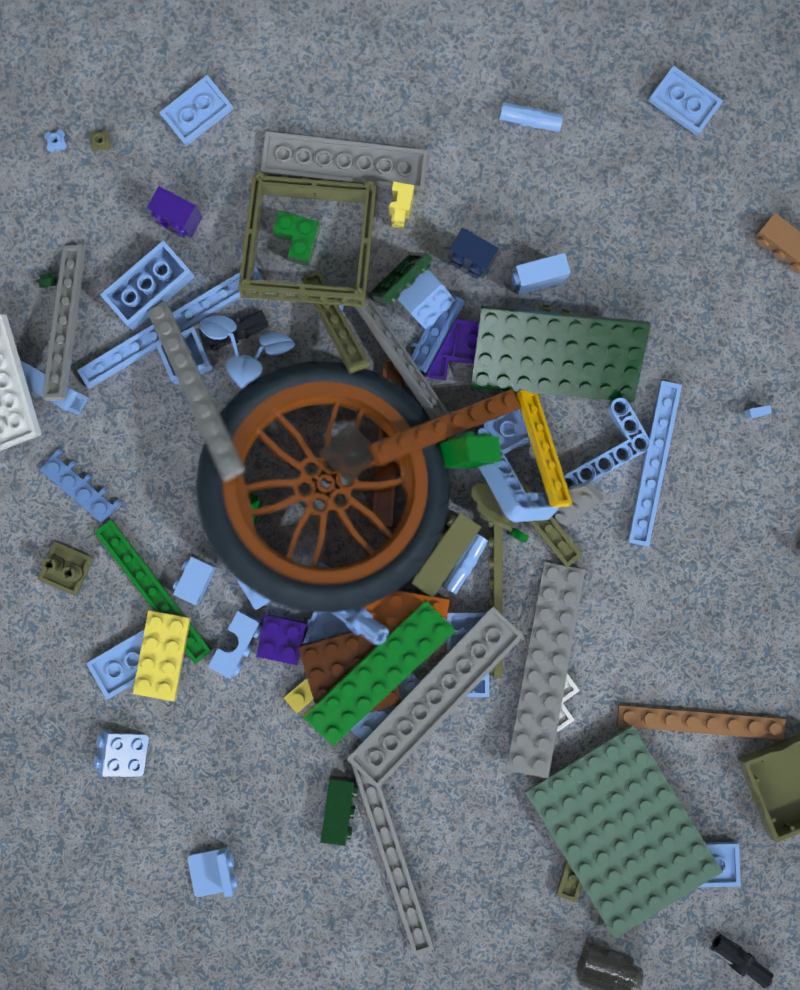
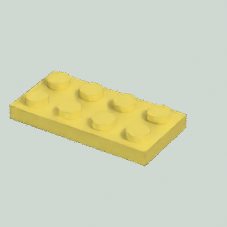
M152 610L148 611L133 694L169 701L176 700L191 617Z

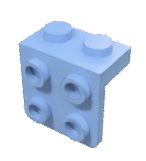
M101 728L100 735L97 736L96 741L98 753L93 761L95 770L101 776H142L149 737L146 734L115 733L110 729Z
M229 847L189 855L188 864L196 897L224 892L225 898L234 895L236 888H238V879L234 875V858L230 854Z

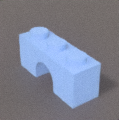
M242 610L237 611L228 630L237 635L239 640L238 647L232 651L219 647L208 667L229 679L234 674L237 676L243 667V664L240 663L243 656L248 657L253 648L250 645L252 639H257L261 633L262 627L260 624L262 621Z

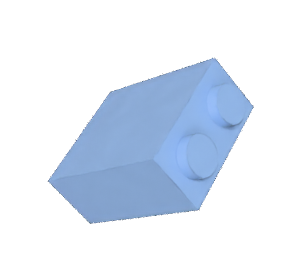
M563 253L517 265L512 273V278H510L512 290H516L517 295L565 283L571 274L566 254Z

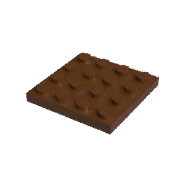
M352 631L298 645L314 703L319 701L376 645L363 635H356ZM398 686L370 712L399 705L402 698Z

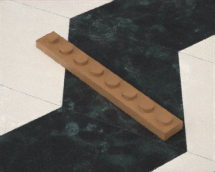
M618 705L617 726L629 727L633 725L634 728L785 740L786 719Z

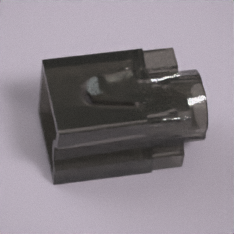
M585 941L575 971L581 986L592 990H640L643 980V970L641 967L633 964V957L611 950L606 946Z

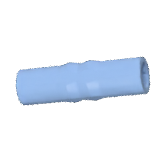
M503 102L500 120L559 132L563 114Z
M476 534L442 586L457 594L489 541Z

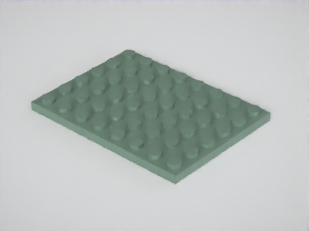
M630 725L549 775V778H544L525 790L614 939L723 872L633 725Z

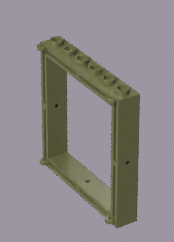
M256 172L252 178L238 286L240 296L244 298L366 307L376 206V185L372 181L359 184L349 181L334 182L327 179L310 180L309 178L298 179L287 176L273 177L262 172ZM264 195L365 203L356 288L253 280ZM265 292H267V293H278V294H277V295H275V294H265ZM286 294L299 295V296H287Z

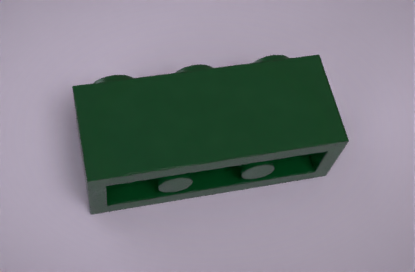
M330 775L320 843L346 846L347 839L351 840L353 827L349 826V819H354L355 806H352V797L357 798L358 785L354 784L355 778Z

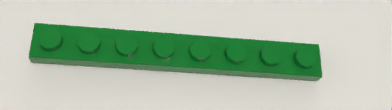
M109 520L94 532L154 611L187 617L114 520ZM190 621L185 652L193 663L196 664L213 650Z

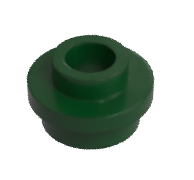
M52 273L39 275L40 279L36 280V283H39V288L56 286L55 280H57V277H52Z

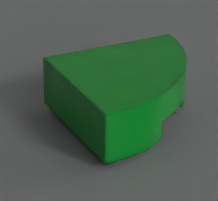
M514 527L511 531H506L508 535L522 543H526L530 537Z

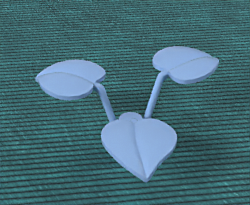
M217 315L204 318L199 322L202 332L207 337L218 340L224 339L227 336L231 338L235 356L227 360L226 369L231 378L241 388L261 374L262 365L257 360L263 350L268 355L277 356L290 351L295 346V342L286 335L278 332H267L259 338V343L262 346L259 347L254 359L249 355L239 357L234 334L232 333L236 330L237 325L233 320Z

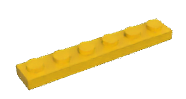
M520 390L516 396L521 406L520 409L551 508L568 507L573 503L537 393Z

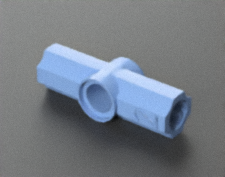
M360 607L332 612V614L345 622L346 626L354 634L363 635L375 645L382 644L386 640L389 633L388 629L373 619L372 615L365 608Z

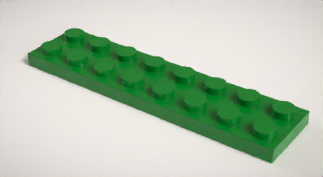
M425 599L387 635L386 640L382 644H377L303 715V718L334 746L448 639L456 629Z

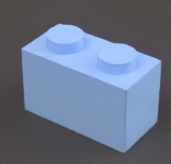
M192 556L190 559L187 558L182 567V570H184L182 577H178L173 585V589H175L173 595L198 605L217 567L195 556Z

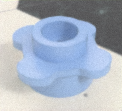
M57 130L54 133L47 132L44 135L48 144L46 148L49 152L66 149L65 133L62 130Z

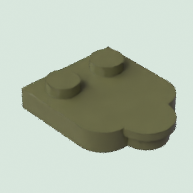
M488 483L474 485L471 490V497L477 503L475 510L478 516L511 531L515 522L505 516Z

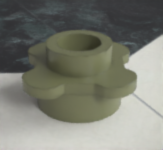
M107 130L98 133L95 131L91 132L89 135L90 139H92L91 149L94 152L109 150L111 148L110 133Z

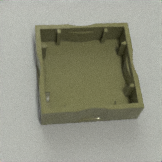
M797 734L737 758L767 835L776 843L800 834V734Z

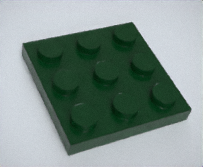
M411 252L368 293L369 297L373 301L385 304L395 302L400 296L399 292L404 287L405 289L409 288L415 282L414 278L419 273L423 274L430 268L429 263L433 258L428 253Z

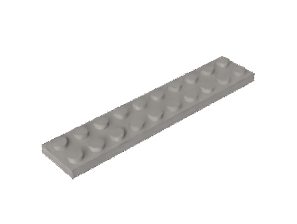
M544 562L506 770L549 778L585 576L584 569L566 568L563 565Z
M492 606L351 753L347 760L378 789L524 635Z

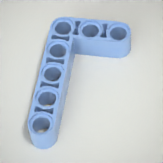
M617 398L608 405V413L624 442L565 474L564 478L570 480L572 486L592 482L649 449V437L626 399ZM615 403L622 405V413H617L614 410ZM625 421H629L632 423V431H627L625 429ZM636 439H640L643 442L641 450L635 447ZM618 449H622L625 452L623 460L619 459L616 455ZM600 459H604L607 462L605 470L600 469L598 465ZM582 469L589 471L590 476L587 480L582 479L580 476Z
M480 428L474 435L477 436V434L480 433H490V436H493V434L485 428ZM502 450V462L479 467L502 511L509 520L513 522L548 520L560 508H551L546 492L526 493Z

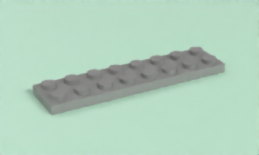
M266 131L261 172L266 175L309 178L310 180L327 179L334 182L349 181L362 184L366 181H372L377 188L392 189L394 181L414 185V192L423 193L428 150Z

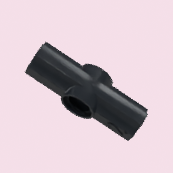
M263 310L243 318L231 319L237 325L236 330L232 332L236 343H239V340L243 338L248 339L250 335L270 327ZM206 336L213 351L232 343L229 336L219 340Z
M722 934L714 939L711 950L727 961L729 966L743 977H748L762 989L771 985L774 974L756 961L752 954L745 952L741 946L738 947Z

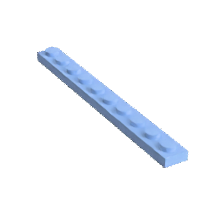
M255 266L253 280L264 281ZM240 272L173 312L181 332L190 329L204 318L210 317L241 298L238 289ZM154 325L149 326L78 369L77 371L87 388L91 389L157 349L155 343L159 342L160 339Z

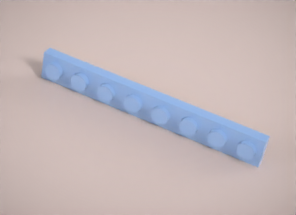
M660 381L649 433L650 447L645 452L627 540L628 543L646 547L650 545L682 388L681 384Z

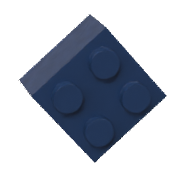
M462 227L449 250L448 260L451 261L450 264L458 269L463 267L468 270V274L471 277L484 279L496 258L499 248Z

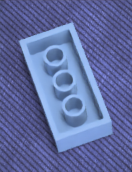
M163 240L100 295L123 322L134 331L150 317L147 312L148 310L163 301L167 302L193 280L195 276Z

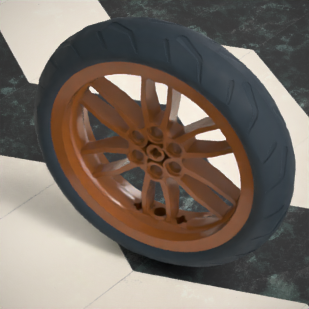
M310 361L282 367L251 382L221 411V419L243 466L254 441L260 438L277 458L300 475L298 479L268 480L245 485L243 475L240 473L225 481L221 476L206 440L203 444L198 462L196 495L201 522L209 542L220 560L240 582L262 597L283 606L311 612H339L364 607L398 590L421 569L435 549L445 525L449 508L450 473L449 468L444 466L440 447L441 441L393 460L394 463H397L399 478L395 480L358 482V473L377 465L374 458L351 468H347L344 465L343 461L355 441L363 416L375 422L389 437L430 422L425 411L402 388L382 375L366 368L349 373L344 363ZM306 406H333V412L325 436L323 457L316 458L299 432L283 417L284 414ZM344 407L356 411L358 416L349 441L341 454L338 455L330 452L332 428L338 409ZM274 420H277L298 444L305 457L301 463L281 451L263 432ZM334 461L337 464V468L334 470L328 469L326 462ZM313 465L316 468V473L308 474L305 471V467ZM348 476L351 479V484L343 485L340 478ZM322 481L330 484L327 490L323 486L320 487ZM300 485H307L310 492L308 494H301L298 487ZM402 485L406 501L402 516L394 532H390L373 512L354 499L350 494L351 491L381 490ZM268 488L293 489L294 496L275 505L253 510L250 506L248 494L251 491ZM342 496L345 499V504L342 506L336 505L334 497ZM316 500L322 501L324 509L316 510L313 507V502ZM303 502L307 509L295 529L288 554L283 557L269 547L257 534L252 517L274 513ZM348 507L366 517L386 537L387 541L376 551L372 550L356 532L345 513ZM328 512H335L348 534L367 553V557L344 566L331 568L317 567L316 563L324 541ZM312 515L320 518L319 534L311 565L306 566L292 561L291 556L300 531L309 516Z

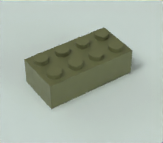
M458 513L457 516L455 514L451 516L446 523L449 528L445 533H441L435 549L421 569L412 577L413 580L411 582L431 597H434L481 529L479 525L462 513Z

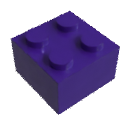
M160 186L156 189L147 206L151 217L156 220V224L165 229L169 226L174 230L175 234L182 238L185 236L192 238L203 217L196 205Z
M266 614L256 657L298 665L301 658L298 645L304 643L308 622Z

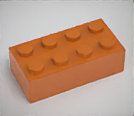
M396 590L392 594L363 608L372 615L373 619L385 626L388 632H391L425 599L447 619L450 600L448 598L431 597L430 595Z

